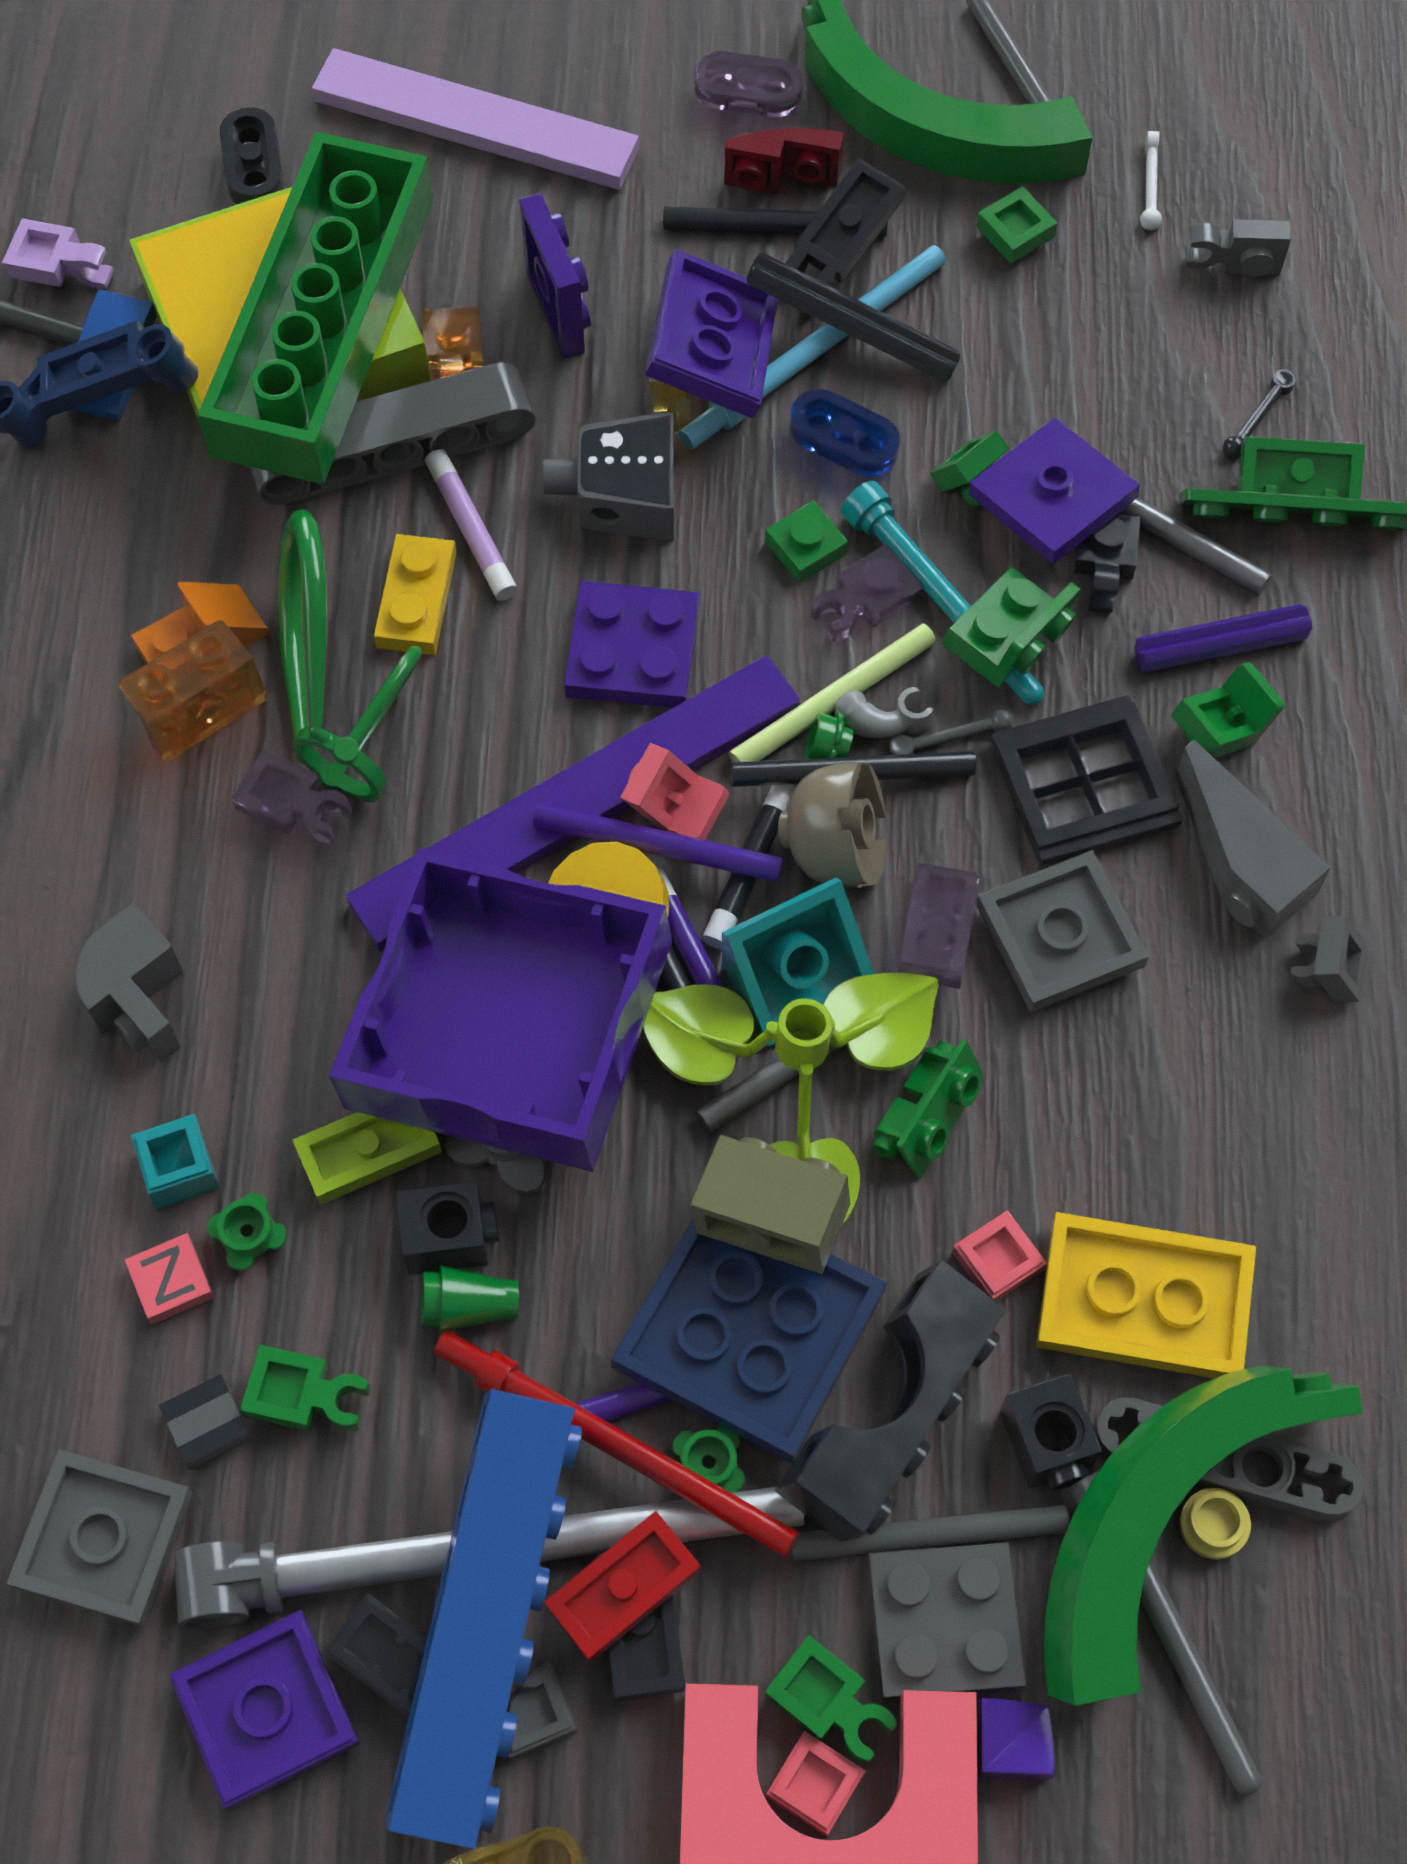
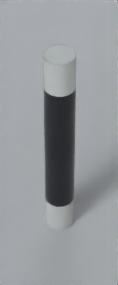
M793 784L771 786L743 849L768 854L779 830L780 814L788 810L790 797L796 788ZM731 873L702 936V940L706 944L722 949V932L736 925L756 881L755 877Z

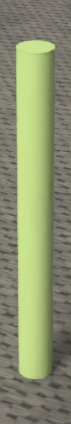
M922 623L729 751L731 761L747 762L762 760L810 728L817 713L829 715L834 712L835 708H837L836 701L843 694L849 691L864 692L936 643V638L932 630Z

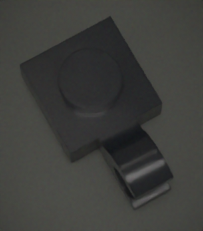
M1116 515L1076 546L1074 573L1091 575L1088 610L1112 613L1114 595H1117L1119 578H1134L1137 566L1140 517Z

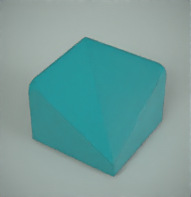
M195 1114L131 1135L148 1195L157 1210L219 1188L218 1179Z

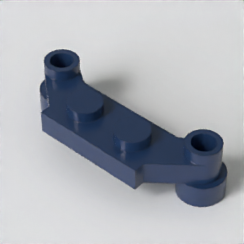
M136 320L37 357L36 369L20 387L8 380L0 381V433H8L22 446L31 447L38 444L44 438L48 427L46 421L54 415L151 380L166 385L175 393H181L194 385L198 378V368L184 353L183 343L167 326L154 324L145 328Z

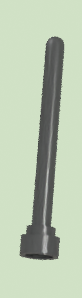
M1098 1472L1087 1476L1069 1488L1077 1505H1079ZM1151 1559L1140 1600L1234 1788L1244 1795L1254 1794L1261 1786V1776Z

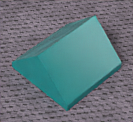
M837 877L722 932L721 969L734 992L741 996L750 1008L754 1019V1026L759 1035L765 1031L768 1022L774 1021L778 1023L780 1013L788 1003L797 999H812L824 1004L829 993L838 985L856 977L874 974L843 884ZM772 1041L767 1046L769 1047L775 1044V1042Z

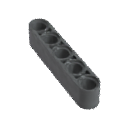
M496 363L357 401L324 484L250 467L258 495L263 502L271 505L289 504L426 465V456L435 450H445L448 457L453 458L516 440L530 432L535 425L536 417L517 368L508 363Z

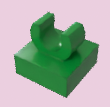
M994 430L968 441L929 474L942 492L961 486L964 500L970 506L977 507L981 504L969 495L970 481L993 465L1010 448L999 432Z

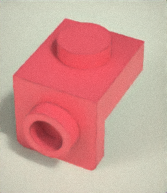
M650 743L640 762L632 769L628 784L620 798L659 828L672 833L706 840L729 797V791L721 784L697 775L669 750Z

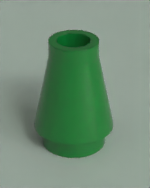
M443 1265L439 1266V1272L422 1273V1326H437L438 1333L500 1320H517L518 1279H501Z

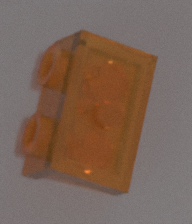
M222 620L214 622L121 679L118 684L122 694L138 713L152 747L165 763L268 699L254 658Z

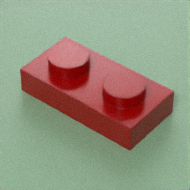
M655 1511L545 1600L544 1604L579 1651L591 1663L701 1572V1565L659 1513Z

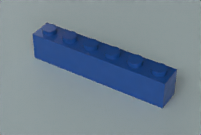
M490 1389L484 1394L384 1820L388 1831L472 1849L476 1848L479 1831L487 1833L492 1831L500 1798V1788L490 1786L496 1756L508 1757L517 1721V1714L506 1712L513 1682L518 1684L525 1683L533 1652V1641L523 1639L529 1610L541 1611L549 1582L550 1569L539 1566L545 1538L557 1539L565 1511L566 1498L555 1495L561 1467L573 1468L580 1445L582 1427L571 1425L575 1408L495 1389Z

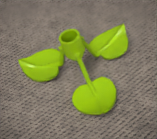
M880 973L850 979L835 987L829 993L824 1004L812 999H797L788 1003L782 1009L778 1023L774 1021L768 1022L765 1031L749 1044L746 1043L752 1037L754 1019L745 1000L736 992L724 987L707 984L690 985L666 992H655L643 1031L650 1049L667 1071L682 1081L703 1086L717 1085L729 1079L735 1068L736 1055L743 1058H751L770 1042L774 1041L776 1054L780 1061L787 1067L799 1071L798 1144L790 1141H778L770 1145L777 1153L801 1161L809 1157L827 1161L834 1165L840 1173L848 1175L850 1206L843 1221V1226L851 1215L857 1201L860 1189L859 1165L850 1148L838 1139L826 1138L810 1143L813 1069L821 1065L825 1060L829 1043L836 1048L847 1044L851 1057L865 1068L891 1071L911 1064L923 1052L930 1036L934 1003L938 991V980L934 977L912 973Z

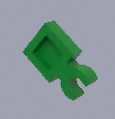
M259 1344L240 1411L247 1418L309 1432L315 1413L326 1415L330 1423L342 1431L353 1432L360 1430L362 1422L358 1415L340 1411L338 1408L339 1402L343 1396L349 1393L369 1396L371 1387L366 1379L356 1374H343L331 1381L325 1380L329 1367L325 1359Z
M810 1635L807 1636L764 1693V1696L820 1741H822L832 1726L836 1727L843 1733V1742L848 1753L855 1760L864 1764H869L875 1753L860 1741L858 1728L866 1722H875L883 1730L891 1734L898 1724L893 1714L883 1706L877 1704L862 1705L854 1699L866 1680Z

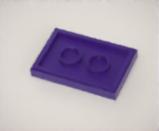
M674 249L666 266L645 376L753 419L762 402L778 299L749 285L746 277Z

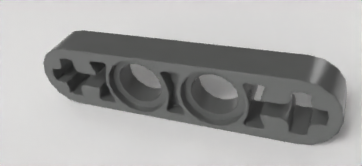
M1126 1397L1108 1403L1102 1409L1093 1427L1102 1449L1101 1455L1108 1460L1119 1446L1117 1444L1118 1433L1108 1429V1425H1117L1122 1416H1128L1134 1419L1133 1430H1135L1143 1421L1163 1406ZM1268 1434L1252 1440L1230 1453L1194 1485V1487L1202 1489H1225L1235 1494L1241 1500L1324 1522H1334L1343 1519L1359 1504L1364 1493L1361 1473L1350 1459L1337 1453ZM1253 1451H1263L1271 1455L1279 1467L1277 1483L1268 1487H1261L1251 1483L1245 1477L1242 1469L1244 1456ZM1295 1461L1303 1464L1298 1477L1319 1481L1327 1471L1336 1475L1335 1485L1340 1489L1346 1490V1494H1340L1331 1504L1322 1501L1323 1490L1321 1488L1303 1482L1295 1489V1496L1288 1494L1286 1490L1295 1474Z

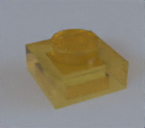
M649 377L648 386L653 413L662 411L663 413H673L674 433H678L680 429L690 423V394Z

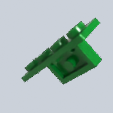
M1246 436L1242 439L1238 491L1186 488L1179 494V506L1193 507V516L1198 518L1226 519L1229 518V509L1253 511L1252 520L1258 522L1285 523L1288 522L1289 513L1312 515V524L1317 526H1348V518L1352 517L1372 519V529L1389 531L1407 530V502L1361 499L1365 444Z

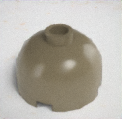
M843 762L816 769L801 779L790 797L788 811L781 812L778 823L781 844L785 849H791L796 864L812 880L823 884L837 877L841 880L844 888H860L879 883L884 871L887 838H879L875 841V818H886L880 783L873 767L870 764H862V762Z

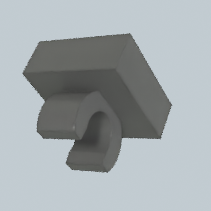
M1347 916L1322 917L1319 935L1305 933L1297 936L1295 941L1296 946L1303 955H1316V960L1308 966H1293L1291 974L1299 985L1303 987L1316 988L1322 986L1335 1003L1360 1002L1367 944Z

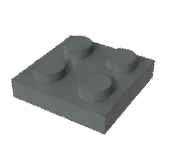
M1093 850L981 893L977 897L976 907L1030 1013L1146 967L1149 956Z
M58 1449L6 1584L14 1590L145 1628L193 1492L184 1485Z
M1009 1542L869 1553L868 1566L882 1701L899 1700L903 1690L976 1692V1694L1018 1691L1025 1688L1026 1682Z

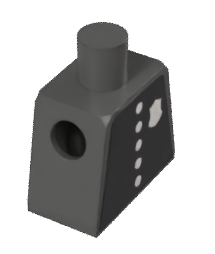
M659 413L583 425L579 428L578 459L543 460L544 495H578L580 526L585 529L674 541L673 413Z

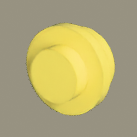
M1206 1488L1193 1494L1183 1506L1180 1514V1530L1187 1545L1197 1554L1209 1559H1225L1235 1555L1246 1544L1251 1531V1519L1246 1506L1235 1494L1221 1488Z

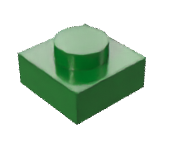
M1022 186L978 212L976 227L1011 264L1055 238L1058 223Z
M814 500L765 529L766 544L799 583L848 554L849 541Z

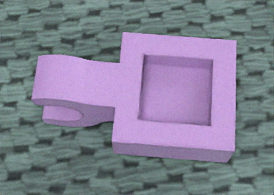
M21 219L2 261V265L9 278L61 287L66 274H69L89 287L106 289L114 272L112 266L101 264L106 254L105 247L94 243H80L74 228L28 219Z

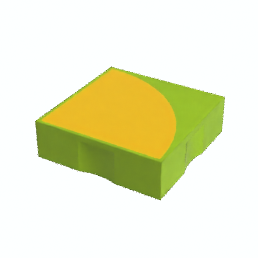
M292 187L129 240L143 287L149 301L153 302L158 324L167 326L183 343L186 356L198 368L199 373L196 382L190 389L186 390L198 422L197 415ZM401 289L393 305L356 402L431 381L425 342Z

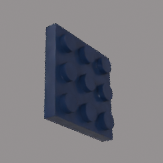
M692 1219L611 1359V1368L793 1464L885 1293L887 1282L833 1254H830L823 1274H819L698 1234Z

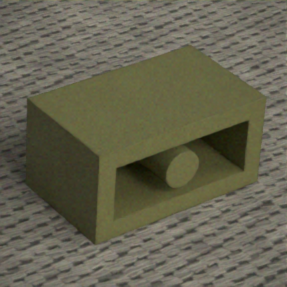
M720 1135L690 1204L696 1233L823 1274L850 1206L848 1175L840 1173L834 1165L818 1158L809 1157L801 1161L779 1154L771 1145L759 1139L745 1137L739 1141Z

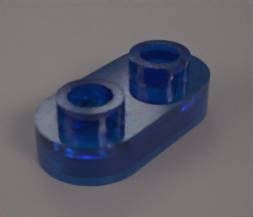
M825 389L807 391L794 401L791 408L790 431L794 440L802 447L858 475L867 477L885 474L896 464L899 456L900 434L897 427L889 419L835 392ZM822 424L825 425L827 428L823 430H818L812 427V425ZM873 449L878 453H865L862 450Z

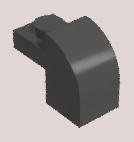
M131 903L98 928L82 948L76 965L78 993L101 1034L115 1025L119 1033L136 1052L146 1045L160 1063L181 1048L170 1023L148 998L183 972L171 944L134 903Z

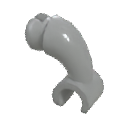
M911 687L905 689L900 694L895 711L885 712L879 710L873 704L866 702L863 693L849 691L836 701L837 708H835V714L840 712L844 715V727L853 729V734L864 738L892 737L902 732L909 735L924 733L931 724L934 709L930 707L921 713L910 712L909 709L914 708L919 702L921 694L918 688Z

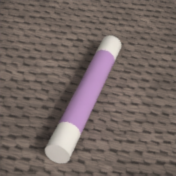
M439 449L429 453L425 458V463L496 599L505 601L512 598L517 593L518 588L446 451Z

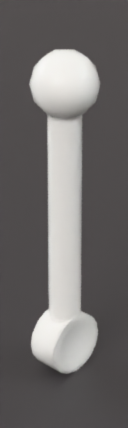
M1147 131L1145 142L1146 210L1140 216V223L1144 229L1149 231L1156 230L1162 223L1161 213L1157 210L1159 131Z

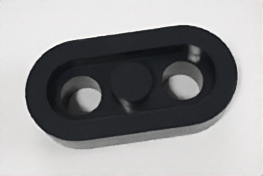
M243 107L229 113L220 125V139L225 179L231 199L238 205L284 190L279 141L275 122L271 115L256 107Z

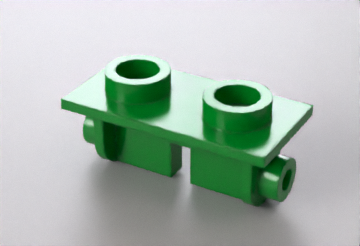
M962 1039L957 1048L944 1041H938L934 1048L927 1047L904 1084L906 1092L919 1097V1102L915 1104L896 1097L884 1118L873 1132L876 1138L872 1146L874 1151L891 1161H894L898 1154H901L916 1179L920 1180L931 1161L937 1159L943 1153L952 1127L964 1108L969 1107L979 1094L984 1074L968 1041Z

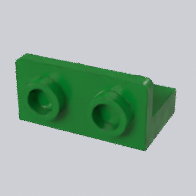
M1011 567L948 629L941 644L999 688L1015 670L1023 676L1028 673L1045 651L1046 645L1042 642L1046 638L1055 644L1064 635L1077 616L1076 613L1070 610V607L1081 589L1071 582L1054 599Z

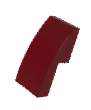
M788 128L763 130L728 138L725 144L724 184L740 187L748 191H763L779 194L783 177L797 179L809 184L818 183L837 187L842 170L844 132Z

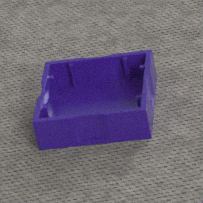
M419 848L389 922L386 946L375 975L361 993L329 1074V1078L344 1109L594 1172L672 944L666 906L580 885H555L524 878L503 867Z

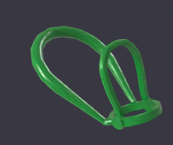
M297 510L292 513L285 523L281 541L278 574L279 647L282 674L294 740L292 741L293 750L297 755V760L319 777V781L324 788L328 790L337 789L345 795L360 801L373 803L378 801L387 789V779L381 769L360 749L411 676L420 660L422 650L419 646H411L405 652L347 737L340 738L322 728L327 636V581L324 550L319 525L312 514L307 510ZM307 695H308V709H309V723H310V727L308 726ZM313 746L332 753L334 762H327ZM349 765L352 768H354L365 779L367 783L356 780L345 774V771L347 770Z

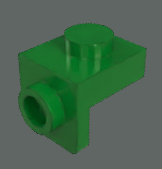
M1247 662L1238 665L1223 686L1182 699L1170 716L1184 731L1189 742L1195 740L1215 759L1254 745L1281 713L1285 704L1254 665Z

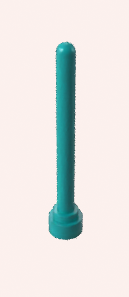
M868 481L860 485L845 499L840 513L856 531H865L869 536L875 534L949 619L955 623L971 607L970 604L893 519L895 511L890 507L892 499L876 481ZM1015 670L1005 681L1027 705H1037L1044 698L1042 685L1029 671L1023 676Z

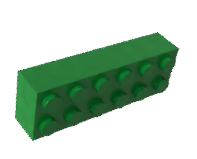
M315 132L197 415L209 457L320 484L325 483L434 203L428 156Z

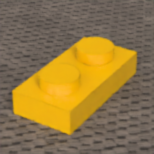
M396 534L374 633L376 648L406 652L411 646H419L422 654L436 655L457 554L455 541Z

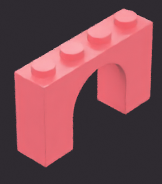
M686 1683L680 1864H978L976 1692L903 1690L899 1699V1778L897 1793L892 1807L875 1826L857 1836L841 1840H821L803 1835L785 1824L770 1808L763 1795L757 1774L758 1686Z

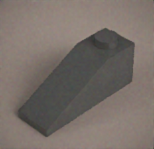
M1193 740L1184 749L1175 775L1220 896L1226 901V906L1231 915L1240 924L1246 927H1253L1266 939L1319 893L1331 867L1201 745Z

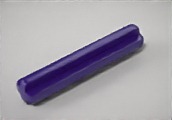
M1298 604L1141 636L1136 639L1134 653L1139 669L1144 672H1150L1306 640L1310 635V630H1312V621L1307 607Z

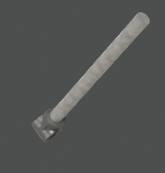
M777 1487L732 1493L789 1527L804 1525V1513L776 1493L775 1489ZM685 1499L563 1516L556 1540L545 1538L540 1562L604 1553L655 1511L659 1513L681 1542L744 1533ZM452 1531L279 1555L276 1541L263 1542L260 1544V1551L246 1553L245 1546L235 1542H209L181 1548L174 1553L178 1626L190 1630L224 1628L249 1620V1609L265 1607L268 1615L282 1613L284 1597L442 1576Z

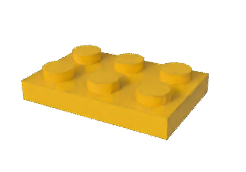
M1056 1212L1052 1222L1036 1348L1214 1379L1227 1373L1243 1370L1256 1246Z

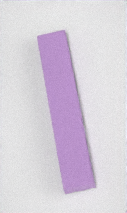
M335 48L332 49L312 86L315 102L618 190L621 189L639 151L638 135Z

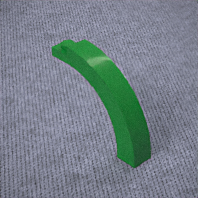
M808 0V5L802 7V23L806 33L804 65L815 86L829 105L849 125L868 140L888 152L915 165L942 174L975 181L1039 183L1086 175L1093 137L1073 96L1022 105L986 104L953 98L911 81L883 62L856 32L841 0Z
M1259 1365L1227 1373L1200 1384L1166 1403L1143 1421L1114 1450L1093 1478L1073 1514L1061 1543L1051 1578L1045 1615L1044 1665L1047 1695L1077 1706L1140 1693L1141 1687L1137 1660V1618L1141 1591L1148 1565L1159 1537L1173 1512L1190 1489L1212 1467L1230 1453L1252 1440L1274 1431L1300 1424L1363 1413L1359 1385L1331 1383L1329 1372H1313L1292 1376L1291 1368Z

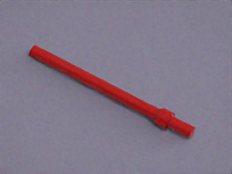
M451 1331L444 1332L439 1338L434 1354L475 1377V1385L485 1392L495 1389L575 1408L571 1425L582 1427L581 1439L785 1558L793 1550L800 1532L520 1372L521 1364L497 1350L489 1354Z

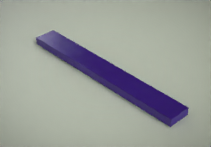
M765 655L426 848V850L503 867L516 874L578 838L568 834L533 827V818L538 802L613 818L631 807L620 797L628 784L632 769L640 762L650 743L669 750L694 771L743 743L799 706L801 699L769 656ZM416 855L345 895L348 905L379 952L385 949L388 925Z

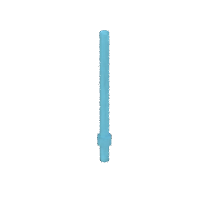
M932 245L858 300L882 311L945 265L946 258L939 247ZM825 323L767 366L762 398L849 334ZM709 401V409L680 429L678 437L688 450H693L720 429L730 430L747 416Z

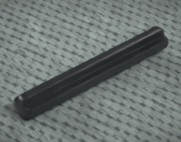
M759 253L750 267L746 280L749 285L941 381H948L954 373L961 355L957 349L765 253Z

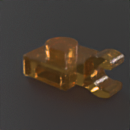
M480 307L422 310L423 339L426 346L429 369H440V377L444 378L465 372L466 367H483Z

